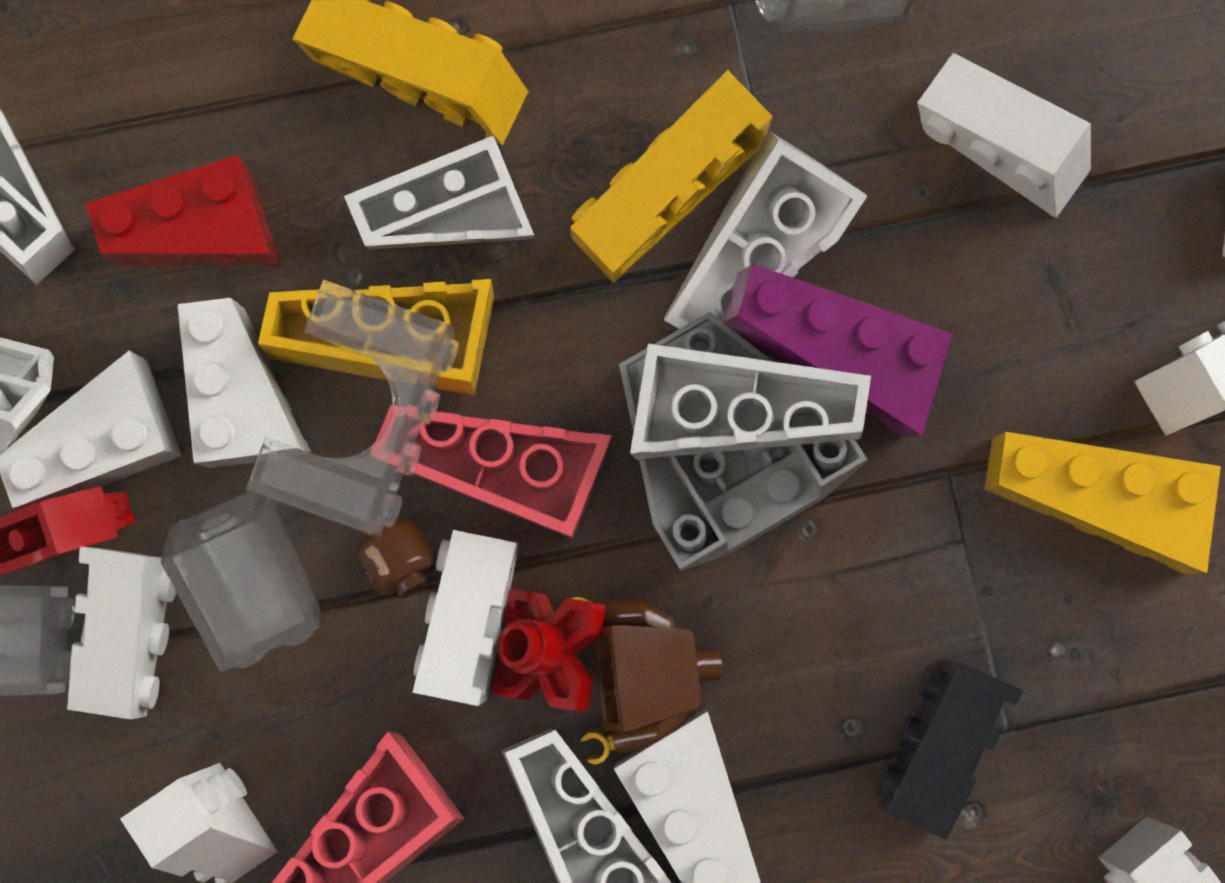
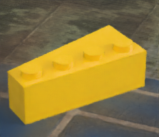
M311 0L292 38L313 61L371 87L375 85L377 79H380L381 87L398 99L416 107L419 99L422 98L430 108L444 115V120L462 128L467 119L478 123L486 132V138L494 136L496 143L502 146L529 92L502 54V46L496 41L481 34H474L472 39L457 34L458 32L454 27L437 18L431 17L428 22L413 18V15L405 8L388 1L383 6L369 2V0Z

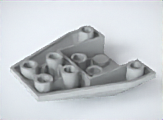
M711 312L655 343V345L771 361L735 331L723 324ZM647 348L619 364L633 432ZM855 439L639 459L653 526L680 571L730 555L817 504L866 464L868 460Z

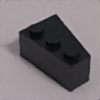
M940 659L937 668L929 666L918 690V695L924 698L916 717L909 715L899 732L897 745L903 748L894 767L889 764L885 767L877 784L876 795L881 796L878 806L895 817L947 840L977 782L973 774L984 748L993 751L1000 737L999 732L992 729L1004 702L1006 701L1016 706L1023 690L961 662Z

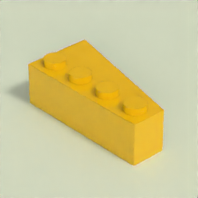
M727 70L670 128L664 130L653 140L648 150L634 164L632 162L627 164L613 177L610 182L611 187L598 200L594 197L590 198L573 214L572 220L575 223L570 227L572 240L615 283L759 151L766 140L773 116Z
M491 279L472 280V283L446 285L445 282L423 283V286L401 288H391L390 285L369 286V289L351 291H341L340 288L269 292L258 345L267 357L272 360L475 396L494 301Z
M1004 432L992 438L985 490L1046 516L1055 517L1075 526L1076 529L1093 536L1097 535L1121 545L1124 549L1142 557H1149L1168 565V568L1182 574H1207L1221 466L1011 432Z

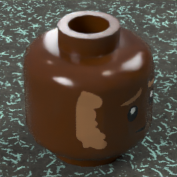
M396 515L388 516L373 523L361 533L360 538L362 542L358 546L356 557L376 592L383 595L398 593L400 598H406L428 585L429 582L426 576L433 569L436 557L415 522L409 519L399 520Z

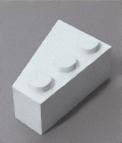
M0 108V252L37 285L75 249Z
M494 136L344 196L363 243L370 250L534 239V233Z
M232 298L177 304L194 463L207 468L311 456L312 452L291 413L292 409L278 385L271 369L272 366L266 354L258 345L259 338L246 310Z
M128 351L0 455V475L12 509L20 510L39 501L98 486H105L182 456L148 361Z
M453 530L450 541L442 540L436 564V571H441L442 576L438 592H431L428 600L425 623L429 624L425 644H420L414 666L416 680L412 693L479 706L487 701L498 651V639L502 632L509 590L511 589L520 546L518 543Z
M80 546L79 563L89 564L87 594L79 593L76 595L75 612L85 614L81 642H75L72 645L67 710L132 720L147 716L148 708L152 709L155 706L160 686L159 677L154 676L157 655H163L169 637V626L163 623L167 602L174 600L178 587V572L173 570L175 559Z

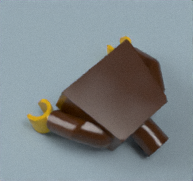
M580 597L572 598V599H577V600L589 601V600H587V599L580 598ZM601 601V604L605 606L601 637L595 640L593 645L604 729L593 728L587 731L580 740L587 741L588 739L596 738L604 745L603 753L589 755L586 758V761L592 765L604 762L614 750L620 755L642 750L685 723L687 711L701 705L700 682L718 680L722 676V660L715 648L695 650L694 635L691 630L677 629L671 616L642 601Z

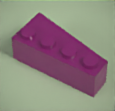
M755 264L737 273L722 322L777 359H783L789 364L871 376L865 414L870 415L885 425V429L899 438L923 435L953 334Z

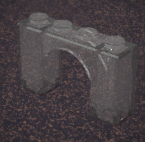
M323 280L304 332L317 340L365 356L377 363L387 377L392 392V412L389 423L381 437L371 447L360 454L341 459L325 458L265 437L246 490L364 533L381 536L383 528L391 529L397 519L402 504V497L396 495L403 474L411 476L416 467L421 452V445L415 443L422 422L430 424L435 415L440 393L435 392L434 389L440 372L448 373L458 351L459 342L453 340L455 330L448 323Z

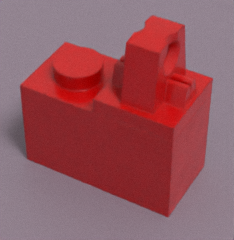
M102 486L39 501L0 517V576L61 558L79 551L80 546L92 547L118 537L116 531L135 522L126 492L104 493Z

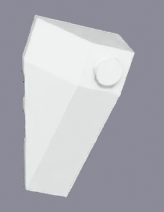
M770 132L740 179L668 309L664 320L681 329L711 312L723 322L737 273L755 264L793 278L799 273L798 270L821 251L825 252L840 239L867 198V195L815 159Z

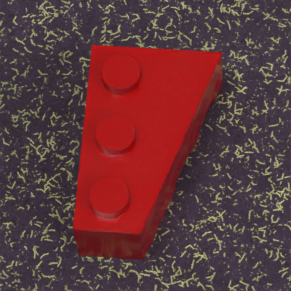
M238 155L85 203L100 254L118 266L214 264L215 266L233 267V264L264 265L265 267H281L252 171Z

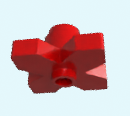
M510 589L504 614V621L507 627L503 629L498 639L497 650L500 660L496 662L492 693L513 699L529 700L542 687L550 707L578 712L588 711L593 679L576 654L601 637L605 614L604 604L567 598L554 612L546 594Z

